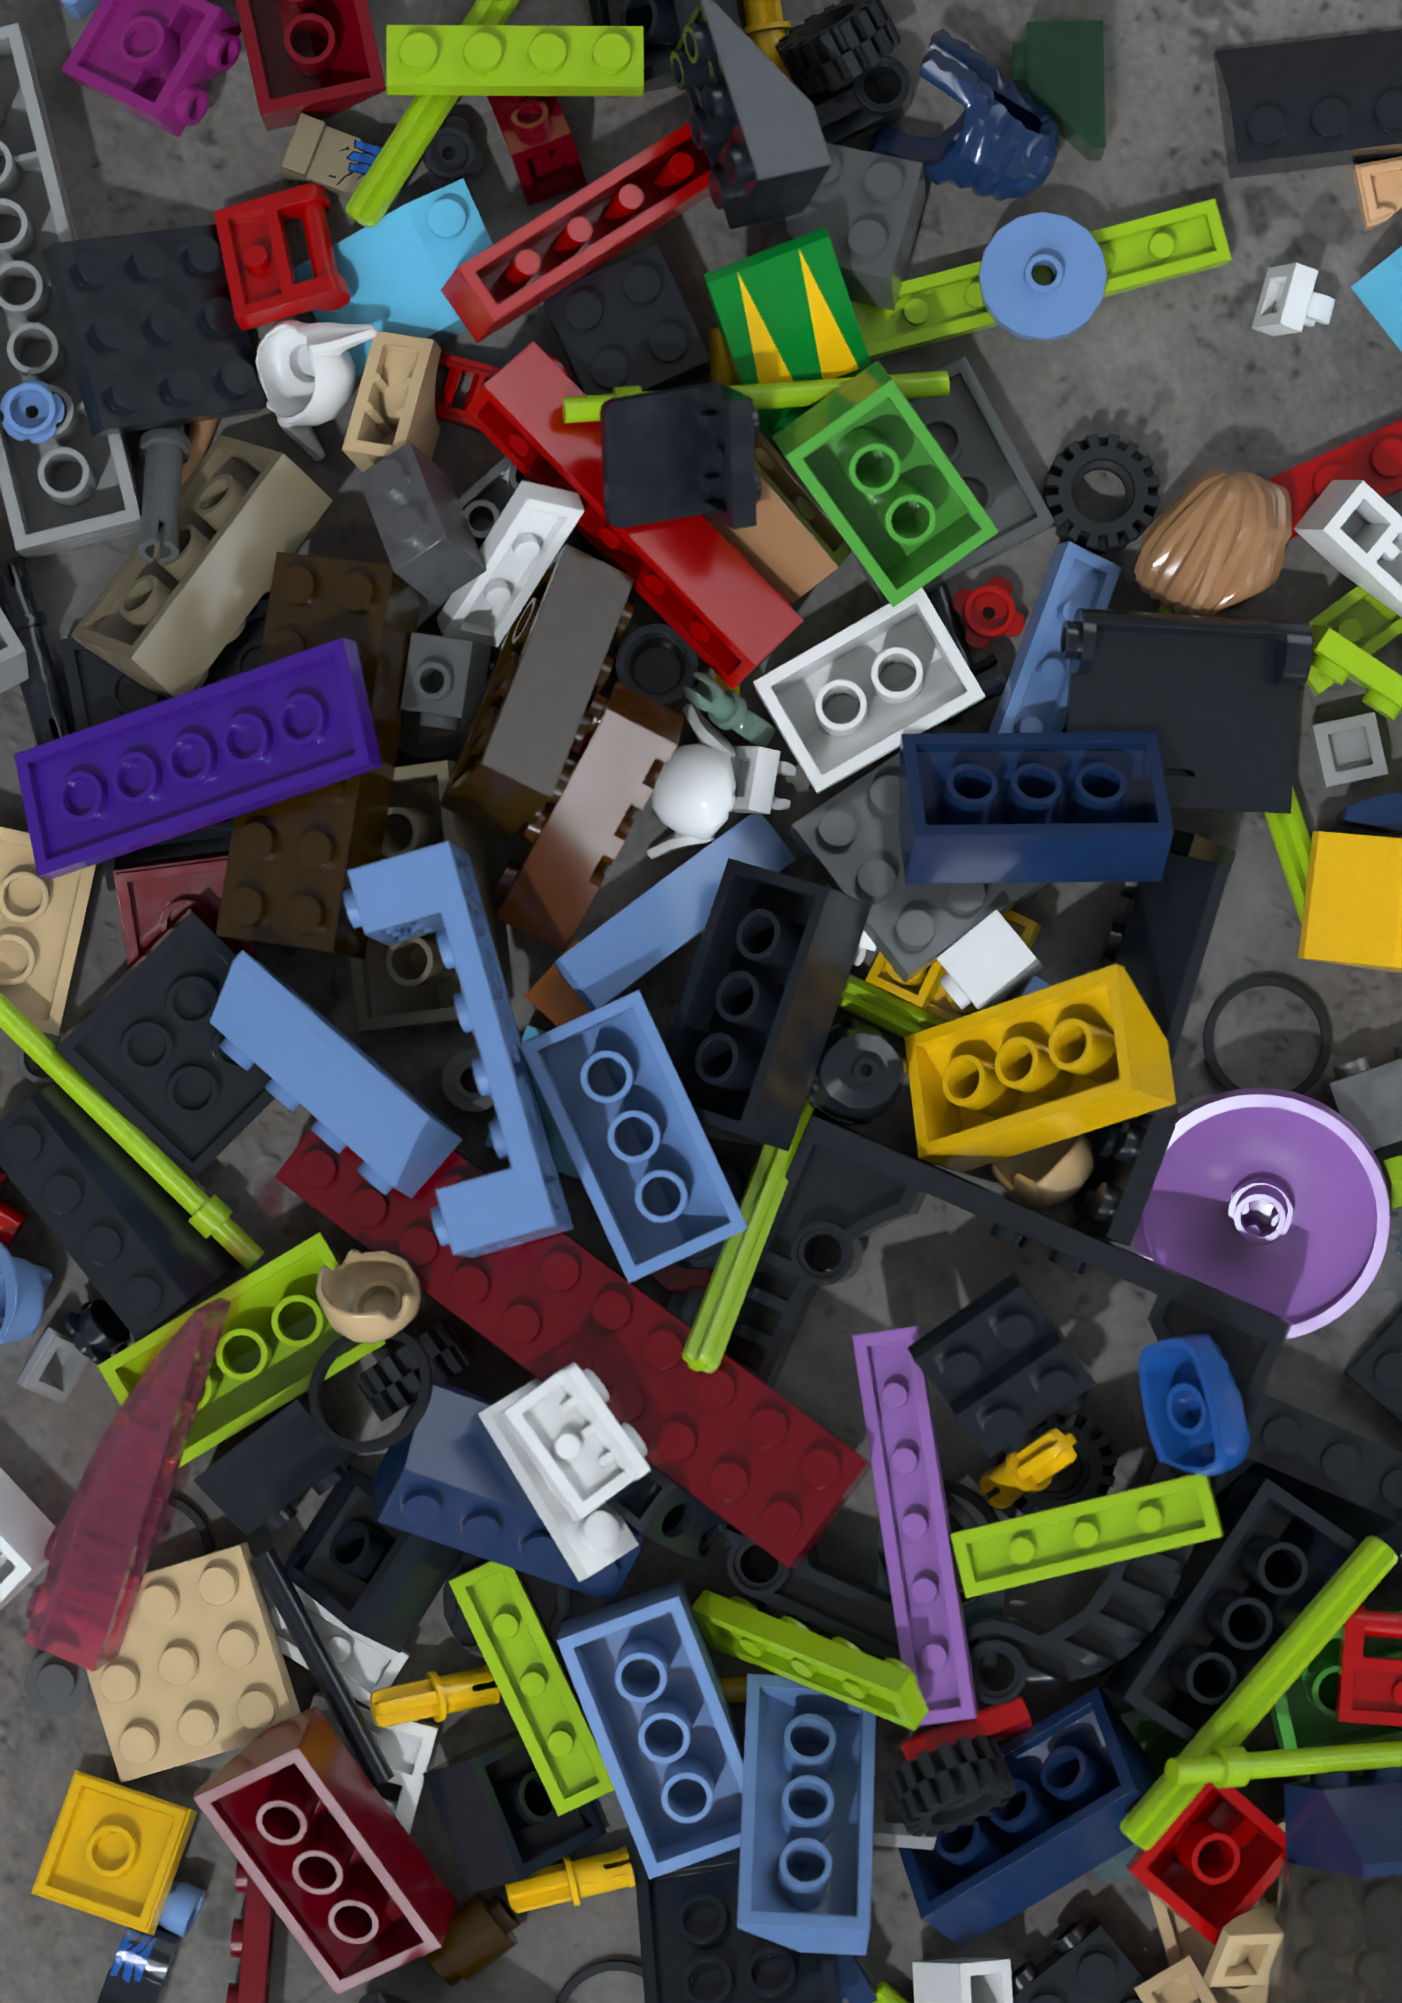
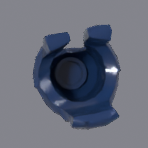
M943 28L934 32L928 47L932 50L923 57L919 76L963 105L965 111L954 125L939 137L929 138L908 135L888 125H884L873 134L869 145V152L921 162L924 166V177H929L936 186L951 183L958 189L971 187L973 194L977 197L992 196L995 200L1002 201L1008 198L1019 199L1030 195L1043 185L1054 167L1060 143L1058 124L1045 107L1034 103L1029 93H1019L1013 81L1001 80V73L998 67L988 64L984 54L971 49L969 43L952 38L949 32Z

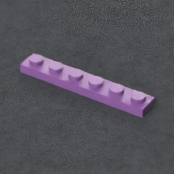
M920 1326L853 1335L901 1662L915 1673L918 1679L917 1685L929 1709V1712L919 1726L973 1719L978 1717L979 1714L954 1549L950 1536L951 1529L928 1378L914 1362L907 1348L921 1338Z

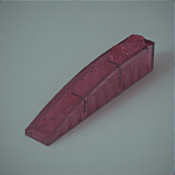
M219 1297L196 1309L153 1360L115 1415L86 1467L63 1523L56 1526L47 1542L44 1558L50 1561L44 1582H41L35 1588L27 1605L26 1618L32 1621L25 1643L93 1672L119 1655L231 1305L230 1301Z

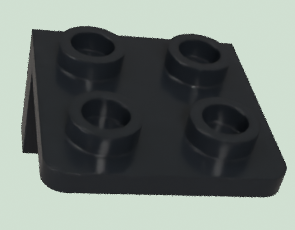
M719 381L611 398L602 404L600 408L604 516L609 524L616 528H627L706 514L733 530L757 526L756 503L760 501L762 488L759 474L755 469L754 440L759 435L760 425L758 413L753 405V398Z

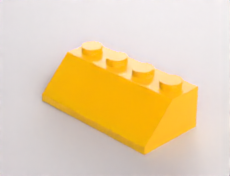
M1118 964L904 1037L918 1158L961 1172L1176 1104L1168 1041L1125 968Z

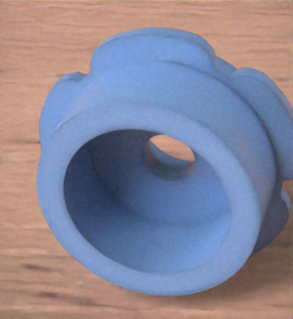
M27 380L16 387L10 388L3 396L0 405L1 412L5 417L3 427L15 440L24 441L25 439H30L32 443L39 444L48 441L56 434V425L64 419L65 408L61 397L58 394H53L47 383L40 380ZM31 406L38 409V415L35 418H29L26 414L27 409Z

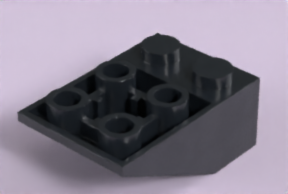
M699 0L687 25L684 27V31L674 51L671 53L670 65L677 88L679 90H686L692 111L689 116V125L693 142L697 149L705 150L711 168L708 176V185L713 204L717 209H724L730 229L802 213L832 165L813 103L713 0Z

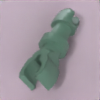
M694 672L691 674L698 681L697 687L693 691L683 686L684 695L699 709L708 711L709 719L720 729L730 730L746 743L749 741L755 746L764 748L768 746L777 730L747 709L746 701L739 694L731 690L724 691L723 686L706 673Z

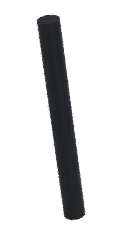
M274 1547L251 1559L362 1770L374 1787L390 1780L395 1775Z

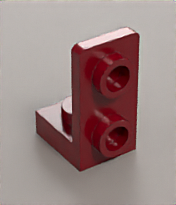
M486 96L507 145L520 188L528 206L587 184L572 133L556 96Z

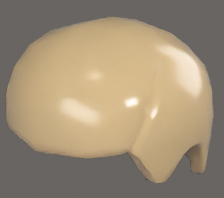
M1083 1133L993 1162L991 1169L1000 1184L1015 1201L1034 1208L1049 1207L1064 1203L1082 1189L1094 1169L1092 1144Z
M351 1250L339 1267L331 1270L324 1265L318 1273L316 1295L324 1314L336 1332L355 1342L377 1343L392 1337L416 1316L421 1303L419 1278L408 1261L385 1250L363 1253Z

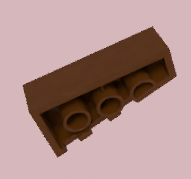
M617 681L607 698L597 693L587 709V711L593 713L592 722L587 731L589 734L579 753L577 754L570 750L564 764L572 768V774L564 793L557 803H552L550 809L544 807L540 817L534 824L528 822L521 839L531 843L524 859L521 864L512 860L508 861L493 891L494 895L502 898L496 915L497 919L562 952H565L596 896L605 877L603 872L607 864L612 865L624 845L633 825L634 819L632 817L636 809L643 810L656 785L655 782L664 765L662 761L668 764L676 750L685 717Z

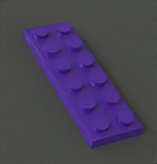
M344 637L14 754L38 877L54 879L382 767L356 641Z

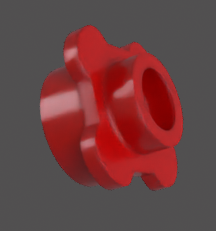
M993 577L986 586L979 587L974 591L961 589L955 594L952 607L963 618L967 629L964 638L970 647L984 649L992 639L1003 635L1016 637L1022 632L1025 619L1021 613L1015 611V604L1010 596L1013 587L1007 579ZM986 607L992 608L995 612L994 617L986 619L982 614L983 609Z

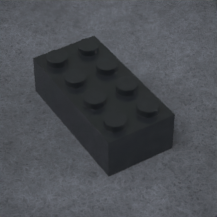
M728 858L665 1045L699 1122L789 1152L872 905L826 886Z

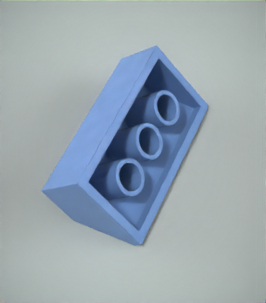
M243 950L234 959L210 1023L226 1037L219 1044V1047L246 1071L256 1063L271 1077L270 1081L264 1086L265 1089L289 1110L294 1112L301 1104L318 1120L310 1129L332 1149L340 1154L348 1146L361 1157L364 1162L357 1168V1171L379 1191L387 1195L394 1187L412 1198L463 1139L278 975Z
M640 990L520 1044L628 1283L748 1229Z
M747 1674L737 1928L798 1952L866 1956L871 1916L876 1715L780 1675Z

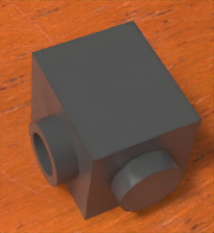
M412 632L400 709L421 712L420 725L458 731L459 718L473 720L486 684L491 645Z

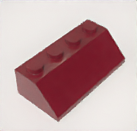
M235 0L259 112L267 131L297 125L301 113L319 120L329 118L386 91L367 0Z
M317 1706L263 1731L196 1790L193 1796L194 1801L336 1995L442 1947L458 1902Z

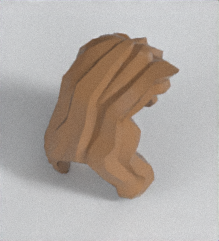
M1218 468L1208 469L1193 478L1185 491L1167 509L1152 520L1143 536L1140 553L1134 569L1136 574L1135 581L1140 584V590L1150 594L1151 599L1160 600L1162 607L1173 609L1174 613L1215 616L1227 607L1230 609H1240L1253 597L1274 585L1280 575L1285 560L1286 544L1292 535L1291 499L1288 489L1267 481L1254 473L1245 471L1228 474Z

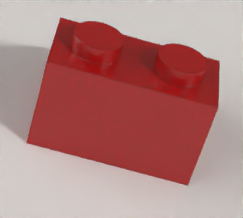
M1209 1782L1154 1846L1146 1851L1139 1849L1125 1868L1182 1921L1216 1946L1223 1927L1234 1918L1250 1911L1287 1866L1285 1832L1236 1788H1216L1212 1782Z

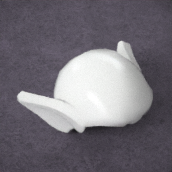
M288 319L279 321L271 326L258 343L255 363L259 380L268 399L266 406L275 412L277 422L281 428L317 462L322 461L326 454L312 426H318L336 418L352 398L356 383L357 366L348 349L376 337L377 330L372 324L305 323Z
M692 703L686 704L682 710L698 741L696 744L682 745L676 748L668 764L662 761L664 765L651 793V806L662 823L674 830L673 833L647 849V854L651 860L679 850L715 841V832L728 820V814L735 804L734 791L736 782L731 762L737 756L736 751L731 743L709 723Z

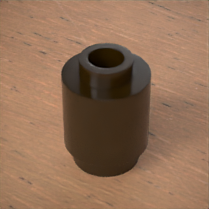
M478 1892L455 1910L442 1947L425 1954L436 1972L450 1986H455L462 1979L470 1982L518 1944L513 1930L520 1923L500 1896L496 1894L488 1900L482 1893Z

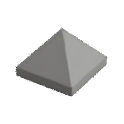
M48 1327L31 1348L16 1383L21 1387L64 1405L90 1358L83 1355L75 1347L70 1336Z

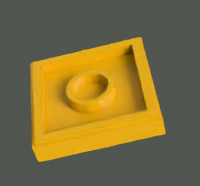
M75 1770L31 1894L154 1936L197 1811Z

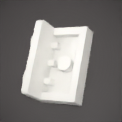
M575 1362L558 1370L499 1413L504 1423L574 1522L581 1520L632 1481L642 1478L651 1471L643 1458L648 1454V1451L641 1437L628 1423L624 1422L620 1425L605 1404L610 1400V1397L603 1383L590 1369L586 1368L582 1371Z

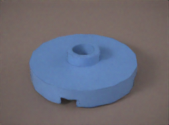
M1047 212L1019 216L999 229L983 252L979 272L982 302L995 323L1015 337L1030 341L1064 339L1085 326L1102 302L1107 279L1102 250L1090 232L1067 216ZM1040 265L1048 266L1054 272L1055 280L1050 285H1039L1033 280L1031 271Z

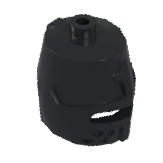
M848 1020L834 1024L830 1028L807 1096L809 1104L814 1108L815 1113L837 1123L850 1126L872 1123L871 1119L884 1114L901 1092L905 1074L908 1073L907 1060L903 1059L896 1044L874 1026L859 1024L858 1020Z

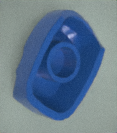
M1204 1333L1180 1335L1147 1345L1139 1358L1140 1391L1148 1432L1159 1461L1188 1473L1202 1476L1222 1474L1236 1468L1245 1459L1251 1443L1240 1391L1236 1388L1234 1378L1228 1368V1362L1224 1359L1220 1347L1210 1338L1209 1334Z

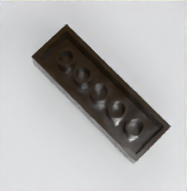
M285 552L276 553L258 667L343 637L356 641L382 767L234 817L217 923V936L249 943L365 959L368 936L365 935L362 927L354 928L345 907L343 891L352 888L348 870L379 862L381 858L404 710L400 708L411 633H416L422 599V594L393 571L391 564Z

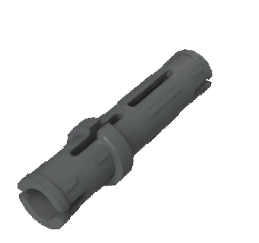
M185 424L147 429V432L142 434L140 438L139 456L145 462L140 537L137 544V552L141 559L150 563L153 562L154 544H157V541L160 542L159 564L170 563L177 559L179 555L178 537L182 465L188 461L190 455V440L184 434Z

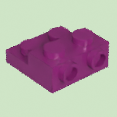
M101 0L61 71L72 81L120 104L130 114L179 138L186 125L194 126L205 116L209 106V95L206 91L218 70L227 71L237 61L241 50V41L238 36L242 29L221 7L206 0Z

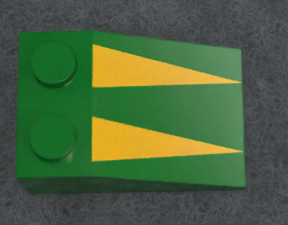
M825 227L703 274L735 385L855 377L871 365ZM814 406L756 410L759 417V431L772 446L777 445L772 436Z

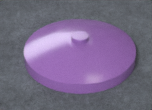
M1259 1087L1237 1089L1211 1096L1194 1104L1171 1121V1123L1176 1124V1127L1133 1237L1136 1253L1293 1322L1286 1339L1295 1338L1326 1326L1350 1309L1365 1293L1381 1266L1387 1248L1390 1228V1203L1386 1180L1372 1148L1359 1131L1338 1112L1315 1099L1292 1091Z

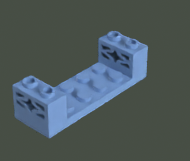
M446 841L348 870L352 888L344 890L343 897L349 919L354 928L362 927L365 935L387 946L436 932L443 962L447 969L455 968L463 992L454 995L460 1024L465 1033L473 1032L481 1056L472 1058V1068L476 1083L482 1096H491L497 1112L498 1120L489 1122L492 1141L499 1159L508 1158L512 1168L436 1190L440 1206L431 1208V1216L441 1246L450 1244L453 1255L478 1257L574 1229L528 1063L520 1047V1044H522L470 855L450 841Z

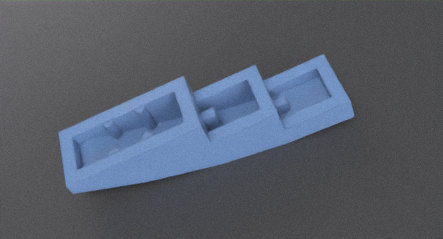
M752 813L553 963L590 1012L605 1006L704 931L728 858L781 873L797 860L762 814Z

